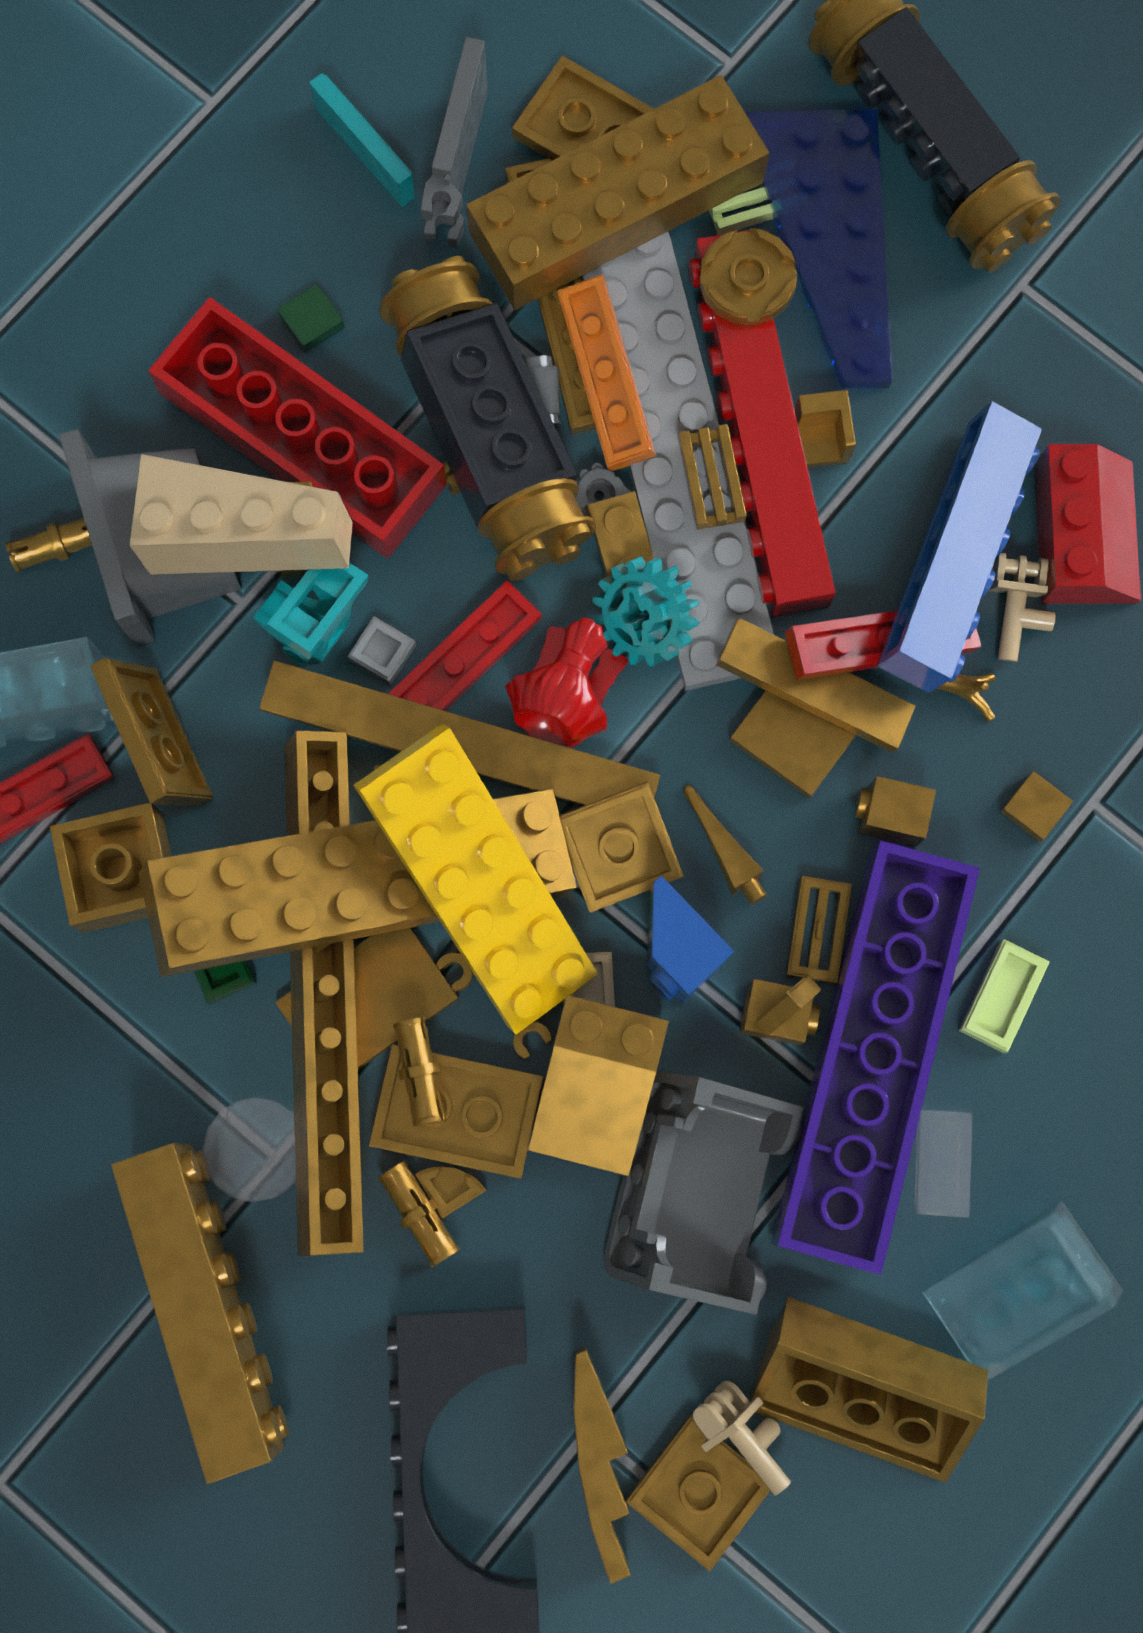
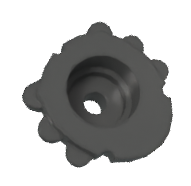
M600 463L593 464L592 471L581 470L579 473L581 480H575L579 488L575 499L583 516H589L586 505L631 492L630 489L624 487L619 477H615L613 472L604 469ZM596 492L602 493L603 499L596 500L594 494Z

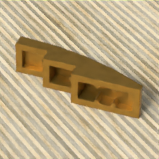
M584 1346L576 1350L574 1367L573 1409L578 1465L591 1529L610 1584L631 1575L628 1562L611 1523L629 1514L627 1503L610 1464L611 1460L627 1454L628 1451L587 1349Z

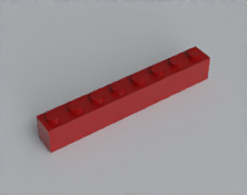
M722 235L697 239L695 256L688 259V272L692 288L700 287L702 259L710 245ZM700 288L703 302L697 305L698 319L701 331H709L712 347L707 348L708 365L711 376L719 375L722 391L717 392L718 411L721 421L729 420L732 433L730 439L735 463L739 465L742 479L740 487L745 511H749L752 528H747V537L752 558L759 557L762 574L757 575L762 604L769 603L772 618L827 608L830 606L836 592L774 319L754 326L733 324L717 316L705 302Z

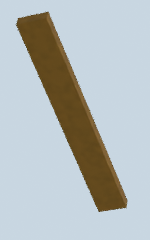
M273 661L259 707L260 711L331 732H347L348 737L402 752L443 723L451 729L478 775L535 792L553 789L555 798L582 806L644 782L649 783L652 794L655 797L661 776L278 661Z

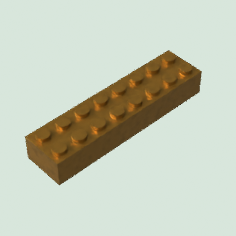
M553 789L493 799L551 897L557 899L577 888ZM376 820L148 860L139 872L160 977L440 922Z

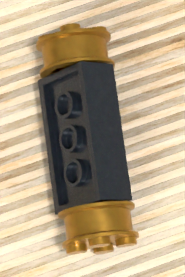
M827 0L817 9L814 14L816 24L808 40L809 48L814 54L826 57L832 65L831 77L837 85H850L859 81L856 87L863 102L870 109L878 108L886 119L883 121L889 137L896 145L904 143L912 154L910 161L918 176L924 182L930 179L940 193L937 194L938 200L944 211L951 217L946 225V233L951 238L959 237L971 253L969 264L973 269L985 268L988 273H992L1002 267L1012 257V252L1025 242L1028 245H1032L1051 230L1052 225L1049 220L1061 203L1060 196L1055 192L1047 193L1035 178L1037 166L1033 161L1025 160L1019 162L1020 156L919 24L920 11L915 5L904 4L902 0Z
M453 256L441 263L419 271L407 270L398 274L392 280L393 288L385 295L380 304L379 313L385 323L394 326L398 335L395 345L396 351L401 357L400 360L481 536L491 539L498 555L494 562L496 571L500 574L508 575L511 581H517L530 576L537 568L554 562L555 565H563L576 559L581 554L579 546L592 536L596 529V524L593 518L583 516L575 499L579 492L578 485L574 481L577 473L498 304H493L489 299L481 296L477 288L480 278L477 268L472 263L464 261L462 256Z

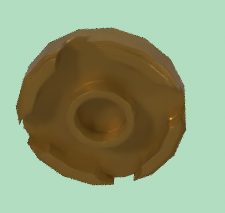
M750 228V232L742 231L737 233V230L727 232L710 245L702 259L700 288L704 300L717 316L733 324L754 326L771 321L787 308L794 295L797 282L795 260L791 250L780 238L764 230Z

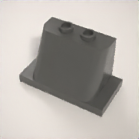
M78 429L59 435L115 621L136 647L155 642L148 619L242 589L237 572L150 575L130 547L141 454L203 466L195 447L96 458Z

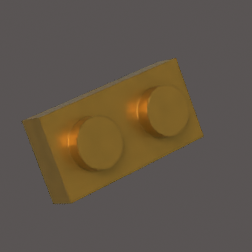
M635 491L586 505L589 517L593 518L596 524L594 537L606 577L612 576L611 568L623 562L628 565V561L636 557L642 556L645 563L654 559Z

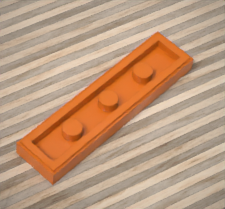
M601 274L557 290L607 468L613 472L656 457L657 455L604 276Z

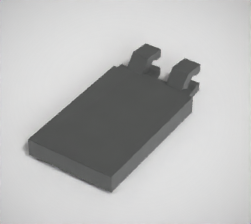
M471 37L465 38L432 164V176L425 182L421 205L422 219L426 220L424 229L425 242L435 243L437 226L446 223L452 226L447 236L448 247L458 248L465 230V220L460 214L463 206L462 191L488 95L485 40Z

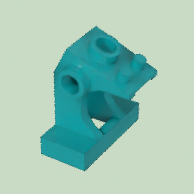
M349 563V568L310 569L295 588L281 580L273 593L253 616V620L284 645L282 648L284 654L294 663L303 667L322 663L349 627L353 601L367 584L368 574ZM313 590L319 601L307 597L308 593Z

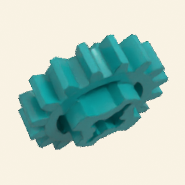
M641 556L628 561V565L623 562L611 568L612 576H607L599 581V586L606 593L593 597L592 603L602 608V614L592 619L596 624L605 625L606 631L603 633L605 640L609 641L612 639L616 643L612 653L615 657L627 651L629 652V662L631 665H636L645 659L648 666L651 667L662 662L663 658L669 661L680 654L679 648L682 649L692 642L693 639L686 631L699 626V620L689 616V610L698 606L699 600L687 599L685 592L691 588L692 583L691 581H686L679 584L675 580L679 571L677 566L662 571L661 558L656 557L645 563ZM623 592L624 599L620 604V598ZM670 619H672V624L668 632L667 623Z

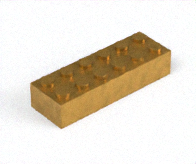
M720 75L466 204L468 231L513 309L516 310L763 183L770 152L726 81Z
M171 1143L111 1164L206 1483L210 1484L271 1462L285 1448L283 1438L289 1436L288 1424L282 1407L280 1405L273 1407L267 1386L273 1384L272 1372L265 1354L257 1355L251 1335L257 1333L256 1320L248 1302L241 1304L235 1283L242 1281L241 1272L232 1251L225 1253L220 1233L226 1231V1224L218 1202L210 1203L204 1183L210 1181L211 1177L202 1151L195 1153L193 1145Z

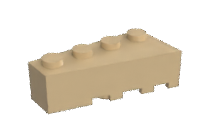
M141 454L130 547L150 575L349 568L353 522L336 491Z

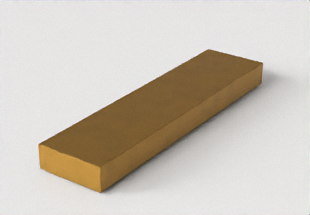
M738 618L734 623L716 663V666L891 753L899 748L915 709V705L849 672L797 680L787 641L741 618Z

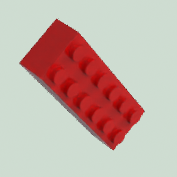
M211 297L205 301L148 370L160 395L279 481L311 482L315 488L338 492L353 522L352 534L387 559L390 558L447 486L444 464Z

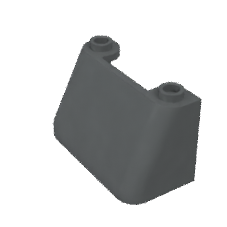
M665 1072L656 1073L629 1176L623 1175L604 1254V1266L607 1274L612 1278L651 1291L757 1315L759 1303L765 1293L767 1282L760 1262L755 1258L748 1257L747 1252L770 1154L784 1155L797 1144L801 1135V1117L804 1107L701 1077Z

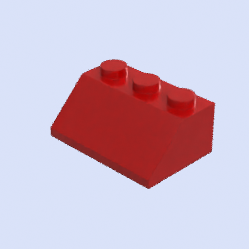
M1048 444L1034 465L1039 558L1048 559L1046 580L1048 591L1047 594L1041 596V604L1139 603L1141 595L1133 462L1099 444Z

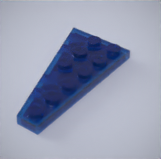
M877 109L746 111L745 114L770 152L764 182L762 183L768 196L767 204H770L772 208V216L783 243L793 254L795 268L804 286L803 294L809 308L812 307L822 331L821 339L841 389L889 388L892 383Z

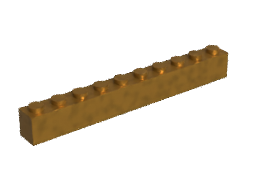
M295 731L284 746L287 836L350 825L347 732ZM353 939L290 952L298 1256L363 1252Z

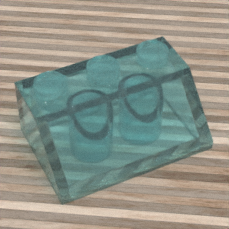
M88 637L0 653V748L6 746V740L25 737L28 741H43L54 738L56 731L75 728V731L91 732L103 729L106 726L105 722L113 721V717L90 668V665L105 656Z

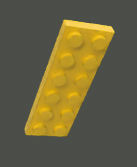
M443 723L354 784L355 789L493 1005L514 1034L517 1035L563 1001L567 995H571L598 975L448 726Z

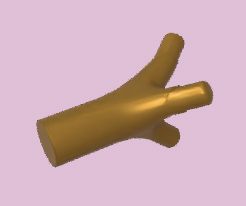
M993 673L982 676L958 675L954 681L946 682L936 688L965 699L980 710L987 722L995 718L989 705L979 693V691H987L989 683L995 681Z

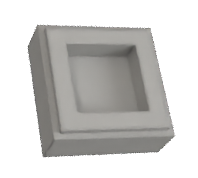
M373 616L349 653L348 660L391 686L417 645L416 641Z

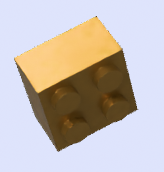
M146 803L50 826L69 926L82 933H88L148 918L139 872L148 860L172 856L164 816L155 805Z

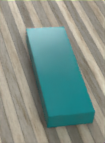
M321 73L310 81L309 85L314 108L401 207L415 198V189L410 169L326 74L323 75Z

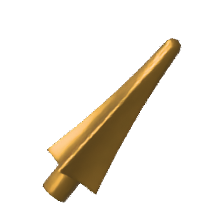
M691 785L685 786L683 793L711 844L732 896L741 891L750 906L757 904L767 896L759 882L762 879L760 875L764 870L723 827L703 802L694 787Z

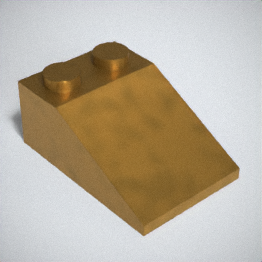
M567 995L528 1150L629 1176L669 1021Z

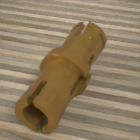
M84 517L62 525H58L55 521L46 525L47 530L12 542H5L6 551L12 554L9 556L14 570L20 572L22 569L58 558L61 562L70 559V553L92 546Z
M426 1017L403 1020L393 1024L402 1069L398 1073L400 1081H405L413 1127L446 1120L436 1075L441 1072L439 1062H434Z
M405 1160L379 1176L377 1180L383 1185L401 1214L400 1225L403 1229H410L432 1268L459 1251L460 1248L456 1245L436 1213L435 1209L438 1208V1205L433 1198L428 1200Z

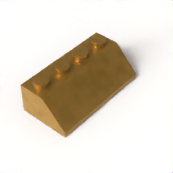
M787 1297L771 1330L749 1402L759 1397L763 1404L755 1413L946 1483L985 1419L988 1369L811 1304Z

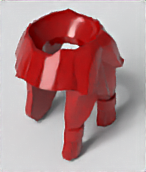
M585 617L579 621L572 622L566 629L551 626L546 632L545 644L540 653L541 657L533 671L516 675L512 681L504 686L513 710L515 724L523 728L529 736L572 748L593 735L607 731V716L601 705L608 689L629 660L622 654L615 657L612 654L613 650L607 649L608 646L603 636L602 626ZM599 657V665L588 677L592 663Z

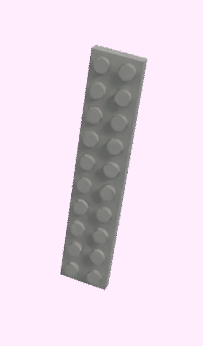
M668 231L582 275V280L584 281L601 274L606 280L657 455L656 457L628 466L653 558L658 557L662 559V571L677 566L679 571L675 580L679 584L686 581H691L692 583L691 588L685 592L687 599L699 600V605L689 610V616L699 620V626L686 631L693 640L689 645L682 649L679 648L680 654L676 656L684 690L688 691L741 679L716 666L730 631L738 618L773 635L774 633L766 603L762 604L757 582L758 571L754 557L752 558L745 522L700 530L696 529L678 440L679 432L689 430L690 434L697 433L698 429L706 427L709 430H715L719 422ZM714 442L712 443L725 511L730 513L732 512L719 444ZM701 445L692 446L706 516H713L715 514ZM670 619L668 622L669 630L672 624V619Z

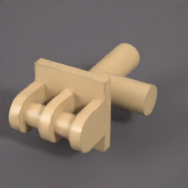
M1000 553L996 556L994 563L995 579L988 590L1007 594L998 660L1017 662L1022 628L1050 632L1054 628L1055 612L1025 608L1027 596L1039 597L1047 594L1048 559L1039 558L1037 563L1027 561V556L1019 555L1017 560L1007 559L1006 553ZM1004 573L1014 574L1013 581L1004 580ZM1025 576L1035 577L1034 584L1025 583Z
M723 1381L716 1387L715 1392L711 1393L693 1413L696 1425L707 1437V1440L701 1447L707 1452L729 1437L776 1496L791 1483L790 1479L766 1450L779 1436L780 1426L775 1420L766 1418L751 1432L745 1423L763 1402L759 1397L749 1402L737 1385L730 1381Z

